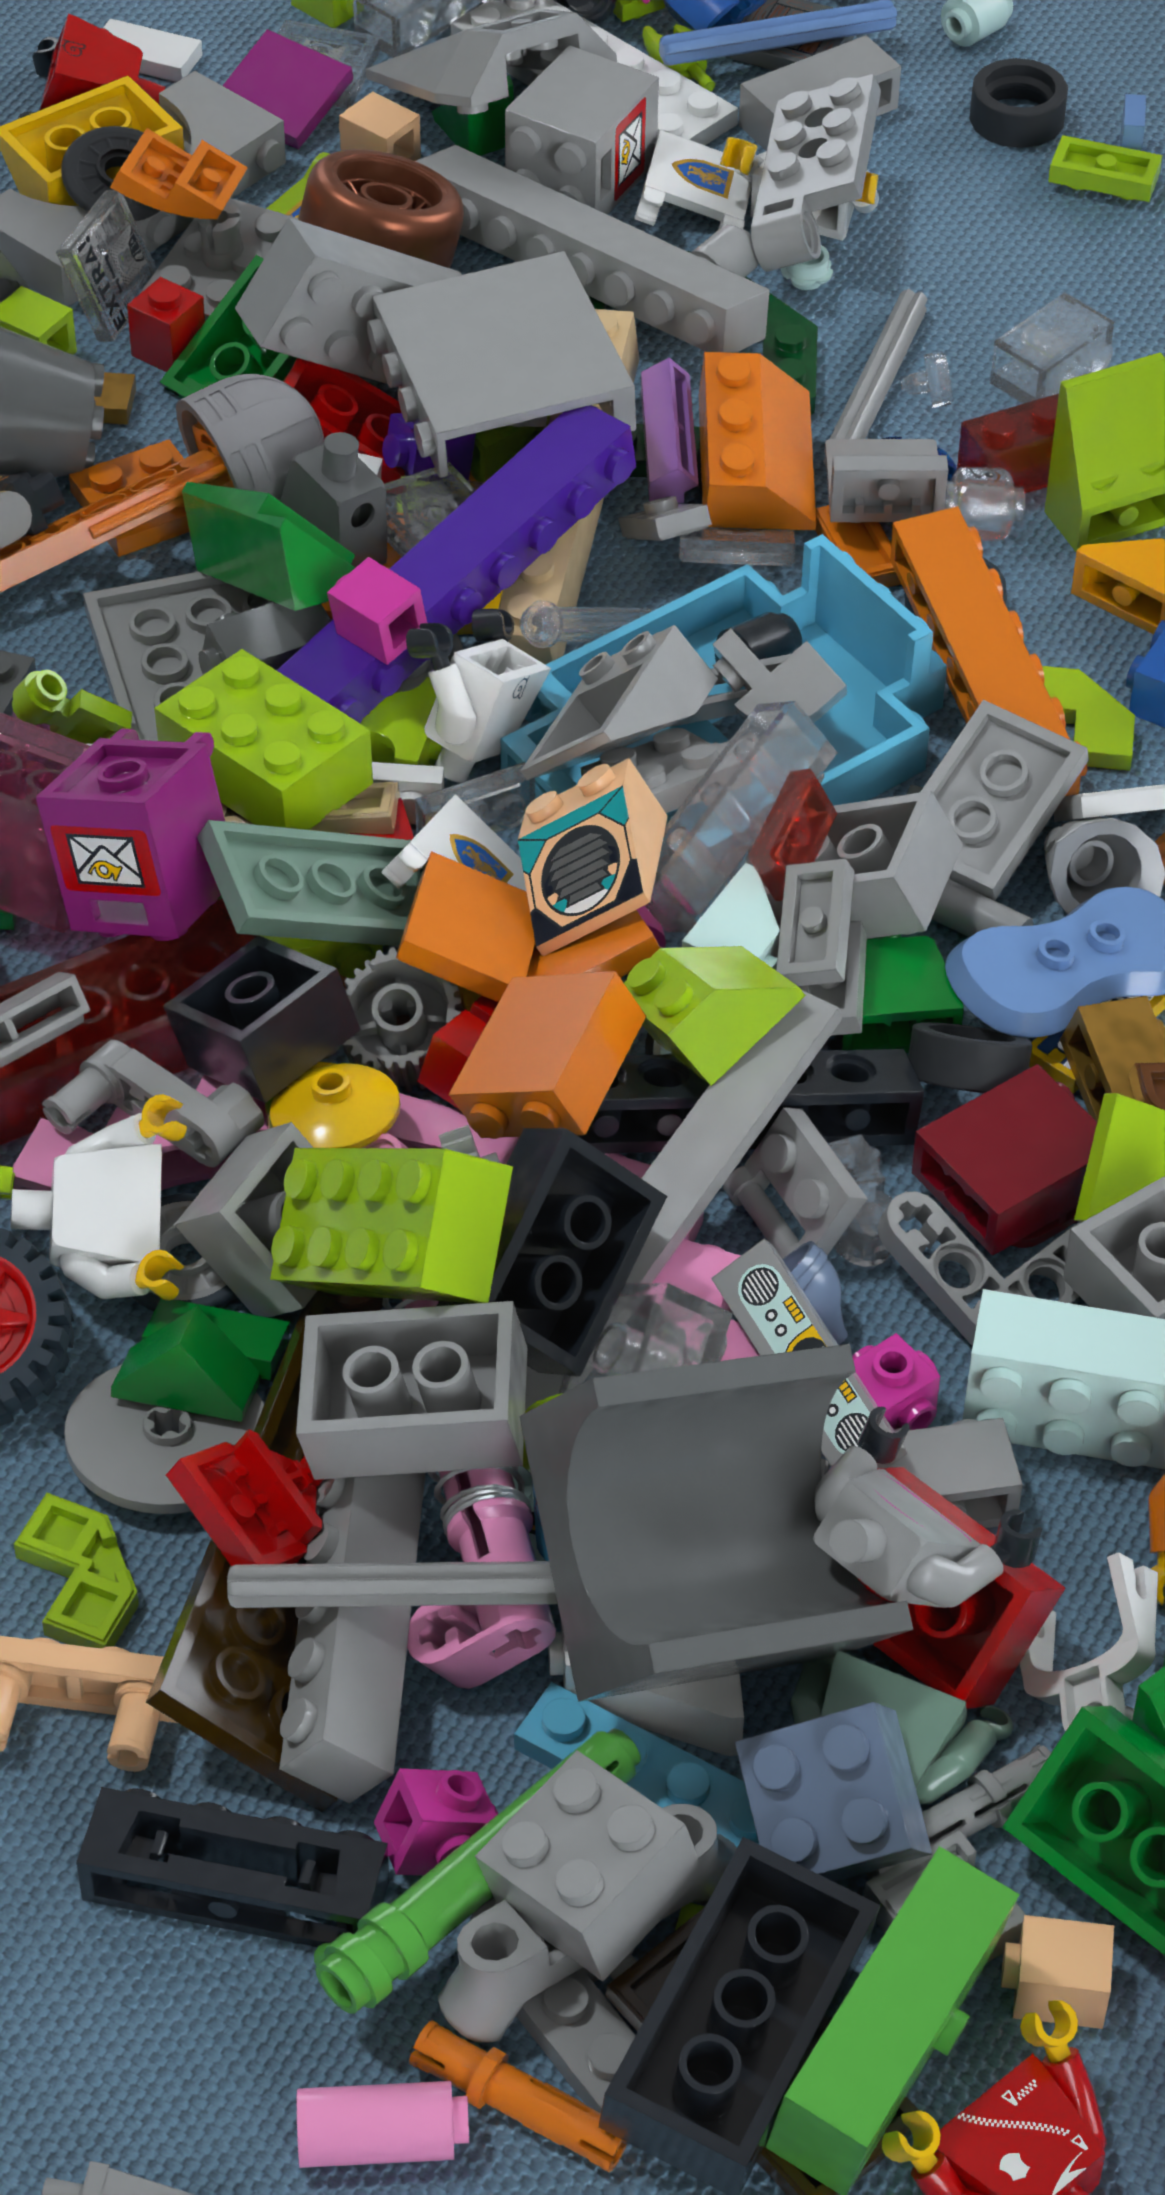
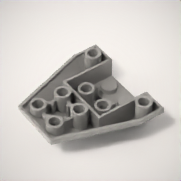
M537 9L466 29L366 68V78L388 86L389 89H396L436 104L457 106V112L460 114H477L487 111L489 109L488 103L509 97L506 67L545 70L546 68L540 64V52L542 50L555 48L564 51L571 45L617 62V55L576 12Z

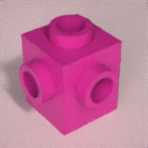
M895 1333L876 1346L868 1345L859 1349L852 1356L857 1375L878 1407L883 1406L887 1408L884 1416L893 1430L902 1428L905 1423L909 1424V1429L911 1430L927 1428L932 1423L937 1413L941 1376L933 1361L924 1352L915 1351Z
M399 1768L378 1811L374 1824L382 1842L388 1843V1857L396 1875H425L493 1819L498 1812L494 1804L491 1803L477 1772Z

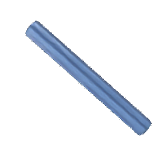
M880 0L669 34L660 38L659 54L664 64L671 66L892 30L896 26L897 10L891 0Z

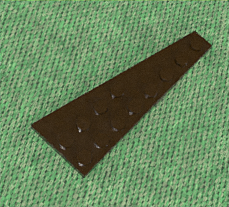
M317 1291L301 1311L254 1429V1432L259 1433V1436L271 1451L294 1461L298 1460V1462L305 1456L296 1435L306 1316L352 1312L321 1291ZM211 1539L146 1703L315 1809L323 1812L336 1802L338 1798L280 1770L283 1745L280 1725L288 1706L291 1677L288 1674V1664L295 1649L299 1620L295 1612L296 1607L235 1608L231 1606L227 1594V1579L229 1569L232 1566ZM302 1557L296 1564H306V1560Z

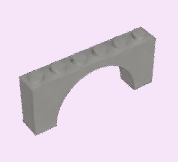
M193 71L159 93L160 106L183 127L184 151L193 155L201 140H204L248 167L230 198L239 195L242 191L286 163L284 120L197 71ZM8 189L0 194V250L31 289L69 307L92 292L91 283L95 290L112 278L113 275L111 271L109 272L108 265H106L105 256L107 254L115 275L119 274L109 249L129 225L143 255L146 256V254H149L187 229L194 218L160 211L144 220L124 222L122 226L121 222L104 221V219L88 213L80 206L43 202ZM86 236L90 237V242L86 241ZM85 241L86 245L79 254L77 248ZM91 244L98 260L85 263ZM126 248L124 252L122 251L118 254V261L122 271L125 270L126 260L130 261L131 259L132 261L133 256L130 248ZM99 261L101 265L100 274L104 271L105 276L96 286L92 277V271L94 268H98Z

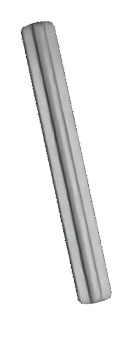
M906 289L900 293L830 439L866 438L927 311L925 304L928 299L922 291L914 293L911 289Z
M549 1561L251 1564L230 1567L227 1579L228 1600L230 1605L235 1608L558 1604Z

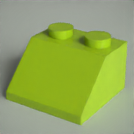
M743 946L660 948L650 958H646L636 964L624 982L646 1014L642 1024L645 1030L660 1046L711 1086L806 996L797 985Z

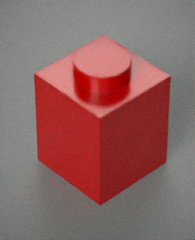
M160 276L127 304L131 356L167 372L205 323L203 296Z

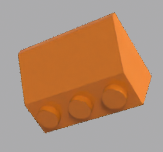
M704 352L698 398L702 505L708 506L712 523L708 526L712 528L815 530L816 506L809 391L761 354Z

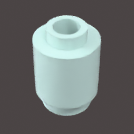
M948 0L941 10L943 29L954 43L963 47L971 46L1006 25L1013 12V1Z

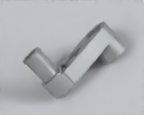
M117 1040L108 1041L80 1065V1074L42 1103L45 1106L43 1109L44 1114L50 1123L60 1132L70 1134L82 1121L104 1103L115 1104L133 1116L142 1113L145 1103L151 1097L160 1094L170 1096L183 1103V1106L180 1109L170 1111L164 1119V1124L178 1121L186 1125L187 1130L184 1138L179 1141L169 1142L208 1167L219 1165L238 1147L246 1136L256 1133L264 1125L262 1110L254 1102L250 1093L242 1086L234 1082L230 1085H221L211 1095L206 1097L134 1048L131 1049Z

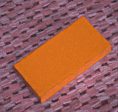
M829 505L816 508L815 531L818 536L823 534L841 551L847 552L854 559L855 563L877 583H881L887 588L901 585L890 561L891 542L879 522H830Z

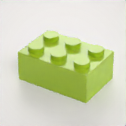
M240 649L154 708L158 741L185 742L195 732H207L212 735L214 749L210 760L220 801L255 825L310 830L321 822L326 814L333 810H338L373 784L370 729L243 649Z

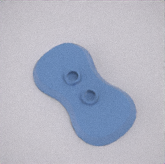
M1115 887L1094 895L1078 905L1066 917L1057 921L1033 926H998L983 929L959 943L949 953L945 964L947 978L954 992L964 1005L977 1018L993 1029L1011 1036L1027 1038L1056 1034L1066 1029L1078 1006L1102 1003L1119 997L1165 995V901L1150 891L1140 888Z

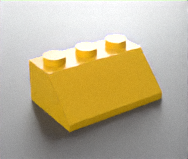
M125 76L0 126V151L20 194L43 202L79 206L66 191L61 175V165L65 152L78 137L88 131L108 126L128 127L142 132L148 128L184 150L183 127L129 76ZM111 167L106 170V174L114 180L121 167Z

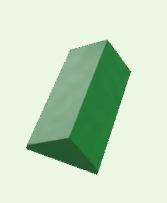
M187 482L182 490L196 568L201 573L297 611L328 602L327 592L335 586L341 577L355 569L351 565L355 554L269 493Z

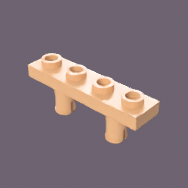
M0 1636V1752L6 1748L18 1703L116 1715L107 1748L108 1762L112 1766L125 1771L138 1772L145 1770L148 1767L158 1722L178 1723L146 1703L164 1657L131 1653L119 1647H104L100 1649L61 1644L49 1638H34L30 1640Z

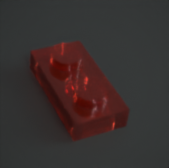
M811 768L789 772L748 855V858L775 901H783L786 865L814 862L838 814Z

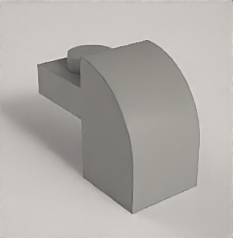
M731 628L713 643L714 652L719 658L713 665L714 669L735 692L743 686L749 691L734 704L736 714L748 724L758 729L774 733L801 730L820 719L847 695V685L808 641L804 642L772 672H769Z

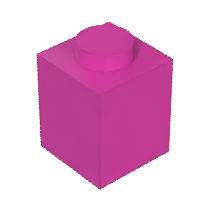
M370 557L365 559L349 574L341 577L335 586L327 592L336 633L386 665L407 649V632L410 629H419L421 623H427L420 588Z

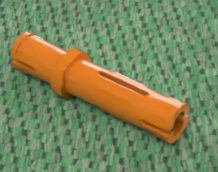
M433 2020L429 2021L422 2029L413 2047L416 2050L411 2053L409 2058L411 2066L430 2073L443 2081H451L452 2086L466 2093L465 2096H467L468 2103L478 2109L487 2104L556 2144L562 2145L583 2156L608 2173L612 2172L616 2167L627 2144L626 2141L599 2128L601 2113L552 2085L544 2083L508 2063L509 2055L495 2047L486 2052L453 2034L450 2030L440 2026V2024Z

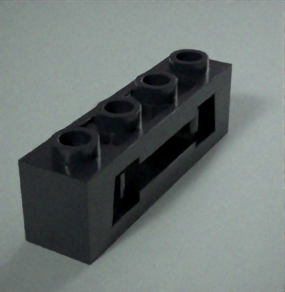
M101 1787L76 1862L83 1901L318 1947L323 1943H332L343 1933L355 1934L358 1931L357 1924L359 1920L376 1905L384 1902L389 1884L388 1843L375 1841L364 1833L353 1830L334 1833L304 1827L297 1821L287 1817L273 1816L263 1819L232 1813L226 1807L210 1802H202L196 1805L161 1799L153 1792L138 1788L120 1791ZM128 1880L172 1888L171 1894L126 1884ZM287 1885L300 1886L302 1889L287 1887ZM290 1912L336 1921V1926L289 1918Z

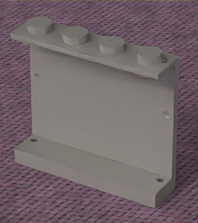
M565 251L372 296L374 320L367 321V333L374 354L383 353L382 364L387 383L390 388H399L398 400L403 418L406 423L414 421V434L419 453L423 458L431 457L440 478L448 476L445 440L598 403L603 412L630 425L631 431L636 430L635 385Z

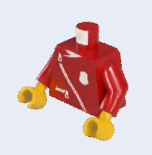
M1062 2000L1048 2001L1049 2012L1055 2021V2028L1050 2036L1044 2031L1042 2021L1037 2013H1026L1022 2018L1020 2029L1025 2040L1033 2046L1044 2047L1047 2056L1044 2057L1042 2062L1032 2053L941 2129H939L935 2119L927 2112L913 2111L901 2114L903 2123L912 2132V2147L905 2136L899 2131L884 2134L882 2150L885 2156L899 2163L911 2161L913 2164L911 2176L924 2195H1090L1098 2186L1106 2156L1104 2150L1107 2141L1095 2091L1079 2050L1068 2047V2043L1074 2038L1078 2027L1076 2012L1068 2003Z

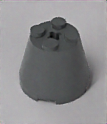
M0 326V474L13 475L19 471L28 472L33 478L42 472H51L54 477L69 476V474L75 472H82L83 469L94 466L95 442L89 441L90 439L100 440L102 435L104 407L96 406L94 397H101L104 364L92 363Z

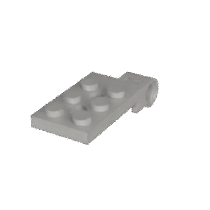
M874 73L859 78L845 77L830 86L809 92L796 91L787 95L784 99L777 100L751 224L753 249L758 263L764 271L769 272L818 259L821 253V241L817 223L812 212L862 199L881 89Z

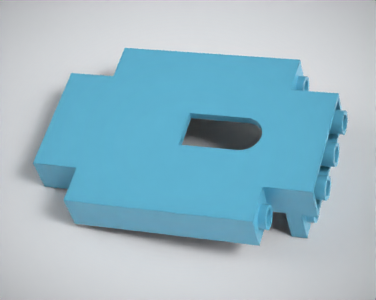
M821 534L804 543L801 587L785 595L780 593L774 583L766 581L751 566L746 564L546 664L551 670L524 718L530 724L500 738L501 781L528 806L533 800L546 792L556 791L557 794H560L576 786L582 777L580 767L600 760V757L530 780H527L520 772L581 682L580 670L599 653L607 652L610 656L614 655L642 632L649 631L653 635L675 625L708 667L712 669L716 663L713 643L721 631L766 612L787 614L799 627L802 644L808 641L847 685V695L808 727L793 732L778 733L757 744L758 756L742 761L745 784L666 813L668 818L660 857L665 855L702 890L741 869L745 863H752L775 814L867 801L925 771L930 727L926 725L923 718L943 708L947 665L935 651L931 650L933 631L921 617L915 616L894 598L886 586L877 583L855 563L854 559L847 552L841 551ZM727 683L714 685L708 696L731 692L732 688ZM724 717L663 729L683 728L711 744L715 742L721 744L729 741L712 725ZM656 733L626 747L634 748L653 741V736Z

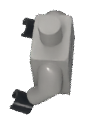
M883 1406L876 1407L869 1414L858 1438V1447L850 1446L822 1477L816 1487L814 1497L815 1512L821 1524L813 1536L815 1544L881 1597L893 1602L907 1601L909 1604L943 1608L955 1607L1003 1574V1564L1012 1568L1028 1567L1035 1559L1043 1528L1038 1527L1028 1534L1019 1533L1024 1512L1013 1509L1006 1511L1001 1516L994 1544L991 1547L980 1544L886 1470L877 1469L876 1463L886 1464L895 1460L909 1431L908 1423H905L902 1429L896 1433L882 1430L879 1425L887 1409Z

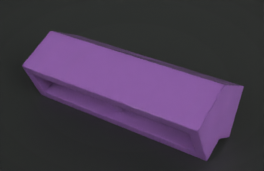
M669 357L641 372V402L649 501L676 496L678 503H684V492L699 485L690 374Z

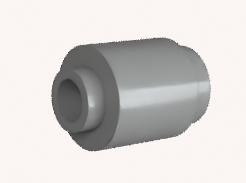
M724 225L690 252L744 278L754 271L759 264L753 249L751 234L734 225Z

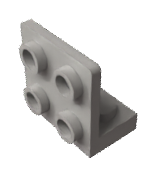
M826 440L825 459L830 522H896L944 510L948 478L947 455H938L937 442L935 440Z

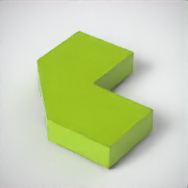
M1042 666L1045 678L1044 686L1050 698L1057 697L1065 714L1066 724H1074L1073 741H1078L1082 746L1087 747L1089 757L1087 767L1130 771L1133 755L1135 715L1080 669Z
M46 1492L14 1543L17 1559L69 1578L42 1621L44 1635L69 1645L100 1649L114 1647L137 1610L139 1600L137 1589L129 1569L127 1570L109 1517L106 1514Z

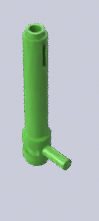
M616 1728L611 1729L607 1733L597 1731L391 1904L379 1903L364 1915L357 1924L358 1931L355 1934L343 1933L332 1943L319 1945L314 1953L316 1976L330 1999L349 2014H355L363 2006L374 2008L392 1992V1982L396 1978L407 1980L424 1966L429 1959L428 1951L493 1897L475 1855L576 1750L627 1784L635 1776V1766L641 1761L639 1750L630 1737Z

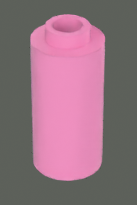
M451 2081L297 2089L299 2168L454 2160V2144L469 2143L467 2096L452 2097Z

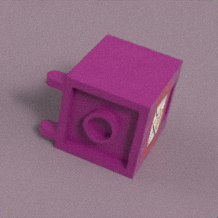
M120 729L110 739L99 738L36 796L71 931L98 932L103 937H116L123 934L151 936L157 941H169L184 935L188 928L218 900L221 893L197 838L208 820L225 822L210 760L214 749V740L210 733L195 732L185 742L139 740L136 730Z

